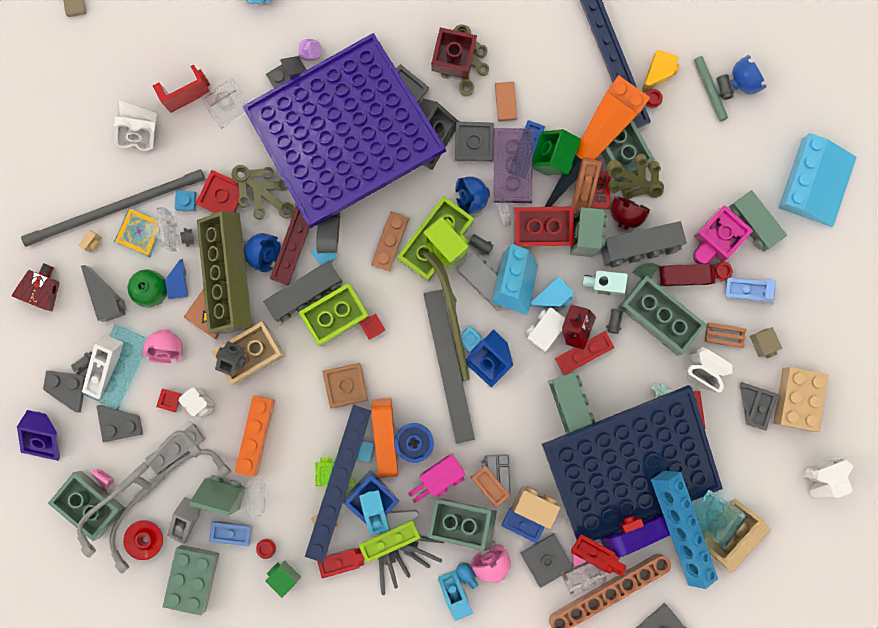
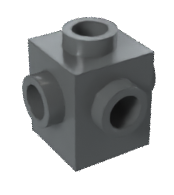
M227 341L223 348L220 347L217 352L215 370L234 377L238 369L243 368L247 358L244 357L246 348Z

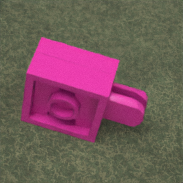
M723 205L693 236L701 243L693 253L694 261L698 264H708L715 256L721 262L727 260L753 230L728 207Z
M451 453L421 473L420 479L423 483L408 494L412 496L426 487L425 491L412 499L414 503L429 493L432 497L435 495L440 497L448 491V486L451 484L456 486L464 481L463 476L466 474Z

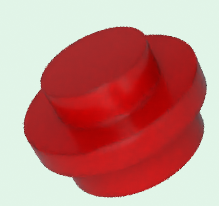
M650 89L645 93L651 97L646 104L648 107L656 108L662 103L663 96L659 90Z
M719 262L715 265V278L724 281L732 276L733 269L729 263Z
M263 539L257 544L256 552L259 557L269 559L275 554L276 545L270 539Z

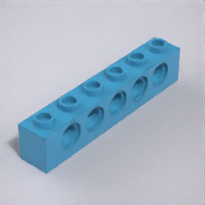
M663 471L652 478L651 481L688 586L707 589L718 580V576L682 473Z

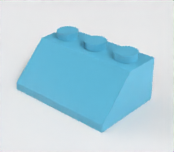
M511 243L503 252L492 297L493 303L524 315L529 313L538 264L529 250Z

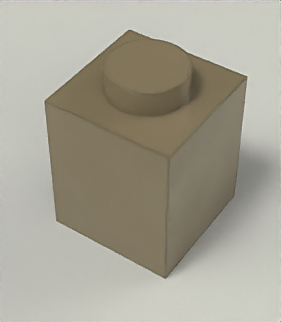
M773 327L750 335L759 357H773L777 355L778 350L782 349Z

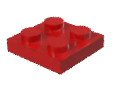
M211 170L195 204L213 213L220 211L235 213L240 197L238 183L225 175Z

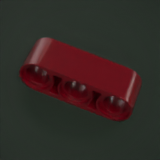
M715 264L665 265L659 267L660 286L711 285L716 283Z

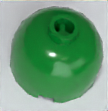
M150 269L139 270L129 279L127 285L128 294L131 300L139 306L146 308L154 307L161 304L167 296L165 278L157 271Z

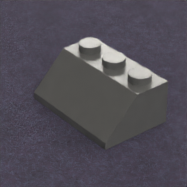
M423 99L419 106L446 147L456 130V122L460 121L437 101ZM440 156L425 163L423 166L433 170Z

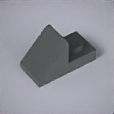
M298 56L281 59V65L266 73V76L272 86L276 88L307 69Z

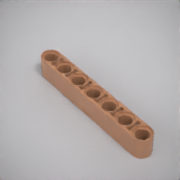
M662 554L652 555L626 570L623 576L618 575L552 613L549 617L551 628H573L667 574L671 569L670 560ZM663 559L664 566L660 569L657 568V561ZM643 569H647V576L645 578H640V571ZM625 579H630V586L627 588H623V581ZM608 589H614L612 597L608 598L605 596ZM591 599H597L595 607L588 606V602ZM578 608L581 610L579 616H571L573 609ZM558 618L564 620L563 625L560 627L554 626V622Z

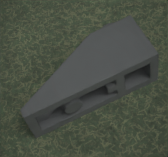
M82 265L81 269L97 320L106 322L124 316V310L126 309L124 300L120 299L116 292L91 267Z

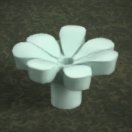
M654 382L652 385V390L656 392L654 399L673 391L667 389V385L664 383L660 386L657 382Z

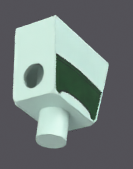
M596 271V276L584 275L583 286L593 287L594 293L625 298L628 274ZM605 280L608 282V284L602 286L600 285V282Z

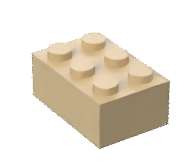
M261 321L229 340L231 343L246 348L244 357L247 360L244 367L239 368L234 377L227 374L225 376L231 385H236L285 356L265 322ZM226 343L211 351L216 360V355L219 348H223Z
M793 367L783 368L773 424L810 432H819L829 375Z

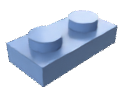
M213 521L209 542L249 546L252 526Z

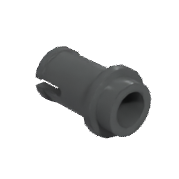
M724 74L717 77L721 92L719 96L723 100L733 98L735 91L731 88L729 75Z
M473 234L468 243L482 251V254L489 255L494 246L491 244V241L487 242L476 234Z
M611 309L609 325H606V328H608L607 332L619 334V331L622 329L620 324L623 311Z
M91 351L84 353L81 359L71 365L74 372L77 370L76 374H81V372L89 367L92 356Z

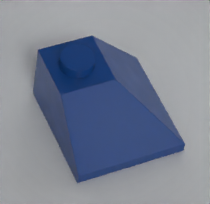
M494 329L466 358L467 365L491 388L513 366L508 342Z

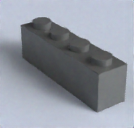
M327 261L263 302L274 320L283 323L292 317L290 314L295 311L299 313V311L308 307L307 304L311 301L316 302L324 297L323 294L327 291L333 292L340 288L342 280L330 261Z

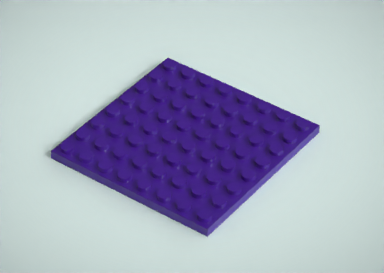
M374 33L242 106L310 229L447 152Z

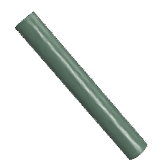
M703 56L695 58V65L719 122L723 121L728 116Z

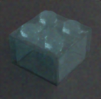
M711 490L707 491L694 509L702 533L723 549L726 548L747 519V516L742 511Z

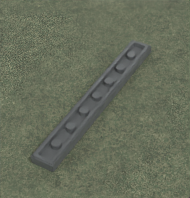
M437 290L423 293L456 444L475 440L443 291Z

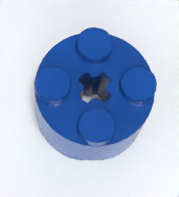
M410 423L398 431L394 440V446L397 454L403 460L410 463H418L425 460L431 454L434 440L432 433L426 426L419 423ZM412 437H415L416 440L420 441V443L417 444V448H414L413 445H409V442H411Z

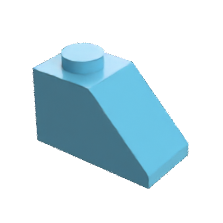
M558 277L531 301L530 306L559 308L563 305L566 307L573 300L571 296L575 293Z
M379 490L369 491L360 495L361 506L370 536L388 531L389 527Z
M456 571L439 577L438 581L455 622L473 614Z

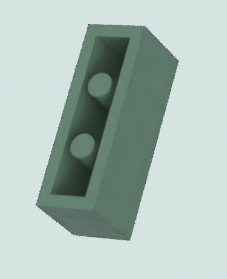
M752 190L729 206L731 211L753 230L750 235L754 239V244L758 249H762L763 252L787 236Z

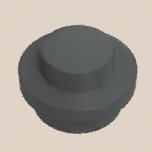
M183 228L184 232H180L182 244L185 243L186 247H189L190 244H194L192 229Z

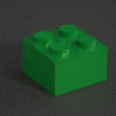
M564 129L541 131L529 167L545 175H568L579 148L580 138Z

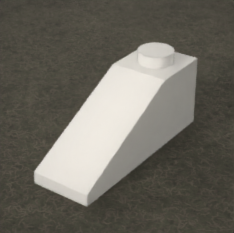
M105 335L94 344L82 389L83 393L97 399L102 397L119 360L124 342Z

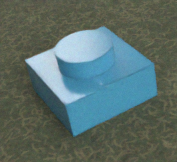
M176 191L175 210L195 211L196 192Z

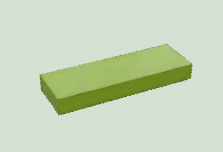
M410 520L360 543L359 547L366 563L421 539V536L414 521Z

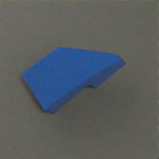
M183 259L178 261L165 279L168 299L187 297L189 295Z

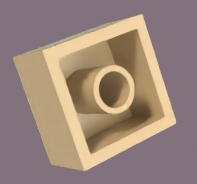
M527 486L526 489L520 488L512 505V510L551 529L561 507L556 504L557 501L554 498L545 494L544 497H541L537 490Z

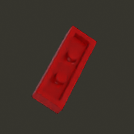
M606 331L589 339L584 350L575 347L554 359L562 374L566 375L615 347Z

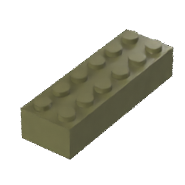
M220 211L198 219L197 228L208 334H228L251 328L240 213Z

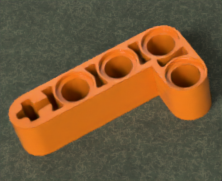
M372 399L371 411L378 477L398 476V465L394 446L392 399Z

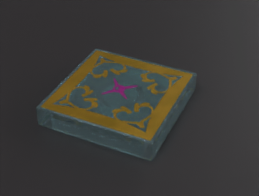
M129 207L114 242L151 257L165 222Z

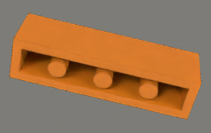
M253 396L234 473L252 477L258 475L275 404L274 399Z

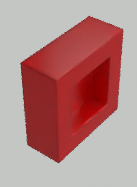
M376 314L359 323L369 340L386 331Z
M162 388L156 407L177 412L178 400L182 394Z
M634 515L624 518V522L619 523L624 533L644 526L642 519Z

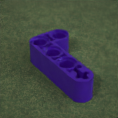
M662 513L644 521V526L628 533L623 531L615 532L600 538L602 546L613 551L620 558L670 536V532Z

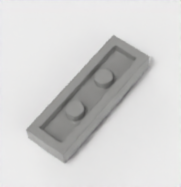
M195 424L184 430L197 445L205 440ZM175 437L150 464L155 474L160 473L189 452L183 437ZM153 452V453L150 454L148 457H146V458H145L146 461H147L155 452Z

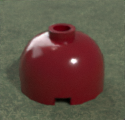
M614 197L610 209L613 220L618 223L619 228L628 230L629 227L636 228L641 226L651 210L642 204L638 205L634 201L622 197Z

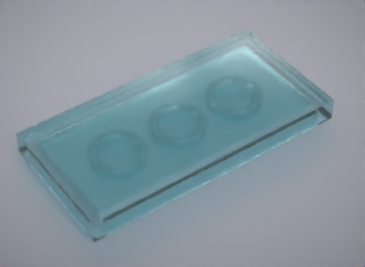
M115 324L110 337L124 343L119 360L100 399L83 392L82 394L118 410L143 359V346L147 338Z

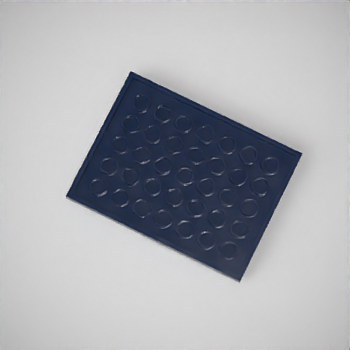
M690 385L541 444L576 541L580 535L595 541L621 530L619 523L624 522L623 519L631 515L645 521L662 514L651 479L663 471L682 473L691 501L723 489Z

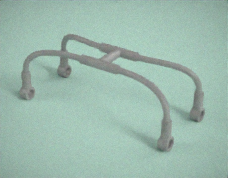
M184 431L172 433L155 453L133 471L113 493L83 516L77 527V538L82 546V553L89 558L96 552L94 546L89 543L86 535L82 532L84 523L97 510L111 501L120 492H124L134 482L143 487V489L117 518L111 530L109 540L111 555L116 563L115 567L120 573H124L129 568V565L115 548V534L123 518L138 501L140 502L166 478L165 476L192 457H198L201 454L212 456L218 471L224 477L232 472L231 469L213 451L201 450L192 437ZM175 437H183L184 442L188 446L189 454L174 462L162 473L160 472L150 482L140 477Z

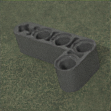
M340 212L318 224L316 235L317 254L338 253Z

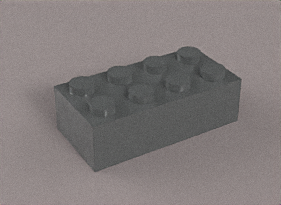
M678 221L606 238L605 246L601 248L604 266L610 265L611 268L621 266L625 261H629V264L639 262L646 256L647 259L659 257L663 252L666 255L677 253V251L682 250L681 247L687 244L682 223Z

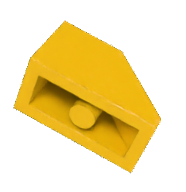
M657 50L651 61L642 90L647 91L668 81L672 75H676L680 65L677 64L679 57Z

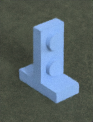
M728 278L726 298L765 301L766 304H774L776 282L773 279L758 281Z

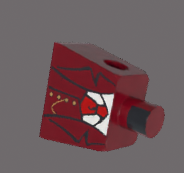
M43 263L39 273L28 270L12 293V297L52 312L59 288V281L50 278L55 267Z
M575 305L570 306L562 326L566 345L585 349L596 316L590 309Z

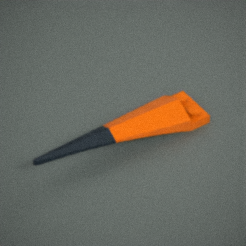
M618 75L611 87L606 91L579 142V148L575 154L572 169L568 175H561L545 207H551L577 179L582 158L596 159L640 114L651 97Z

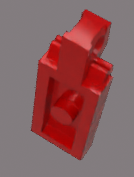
M584 535L579 536L571 549L572 554L604 572L611 574L613 571L623 576L626 571V565L619 562L620 558L616 556V553Z
M352 548L325 557L324 563L319 561L317 563L321 577L326 578L358 569L360 566L365 565V559L360 548Z

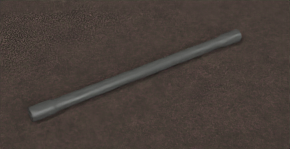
M199 169L181 178L45 229L23 235L21 240L25 247L30 246L43 239L181 187L203 181L205 176L202 170Z

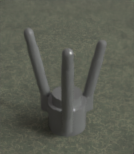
M422 536L421 539L418 540L434 543H444L443 541L434 540ZM414 541L400 548L401 551H404L405 555L410 556L427 568H430V565L416 556L415 552L440 563L442 562L441 558L417 548L419 542Z
M398 550L378 558L382 595H385L384 564L388 565L395 589L398 588L392 563L396 562L395 558L406 576L410 577V573L402 561Z

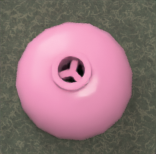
M160 329L150 334L144 342L143 357L149 356V360L152 362L171 363L170 359H176V362L182 359V342L177 335L168 329Z
M495 545L494 548L489 550L490 552L481 555V552H479L470 563L472 570L482 581L499 583L508 574L511 568V561L503 545Z

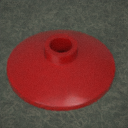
M147 520L133 523L124 534L123 543L125 550L131 557L137 560L151 559L159 553L163 545V534L160 528L155 523ZM143 536L148 537L147 543L143 542Z

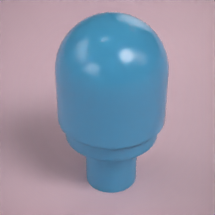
M461 563L457 566L456 573L465 584L468 582L472 589L479 585L474 579L476 575L469 564Z

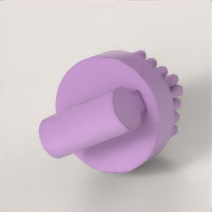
M304 39L300 43L298 56L307 61L320 58L323 50L321 49V44H319L320 42L314 39Z

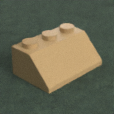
M734 499L703 533L710 555L729 572L733 573L771 529L763 519Z

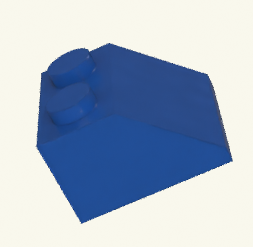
M370 470L345 496L343 502L366 524L360 495L369 491L379 490L385 515L394 508L399 499Z

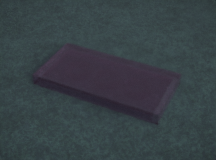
M494 128V203H532V129Z

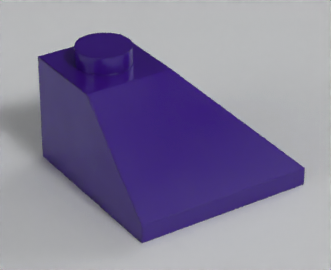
M27 410L17 425L21 453L58 461L60 455L57 432L48 416L41 412Z

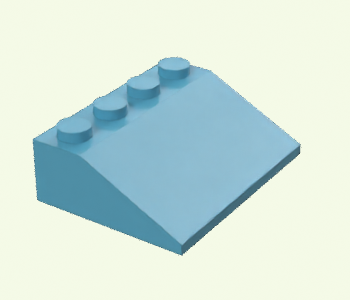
M809 133L801 140L778 208L833 227L856 156L828 139Z

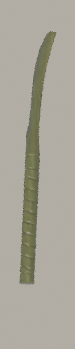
M423 253L424 257L435 269L444 291L462 381L470 380L456 313L457 299L452 292L447 272L442 262L432 253Z

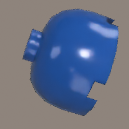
M749 55L740 59L735 64L732 70L734 79L731 80L735 90L740 89L748 95L758 93L767 88L766 84H761L764 78L755 62L751 63L748 61L751 58Z
M474 176L459 178L456 182L455 192H459L460 199L456 198L458 207L469 215L481 212L490 197L489 188L486 187L481 179Z
M265 233L253 235L244 246V255L247 263L255 270L261 272L270 271L273 268L270 266L273 261L276 263L281 249V244L277 241L278 237Z

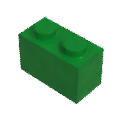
M286 561L282 564L277 562L267 573L269 577L265 582L283 598L299 581L301 576Z

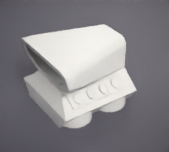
M118 100V117L115 116L114 143L122 148L135 146L142 151L153 149L157 112Z
M696 348L690 354L693 365H690L687 370L688 381L699 388L717 393L722 392L724 384L720 377L733 374L732 369L734 366L706 348Z
M836 457L806 467L803 477L815 482L809 490L810 496L813 498H839L850 494L852 487L848 476L854 466L848 462L847 458L840 459V457Z

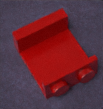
M195 65L190 67L197 80L170 94L160 82L153 85L159 100L170 113L211 93L208 88L210 83L206 75H204L201 69L197 70Z

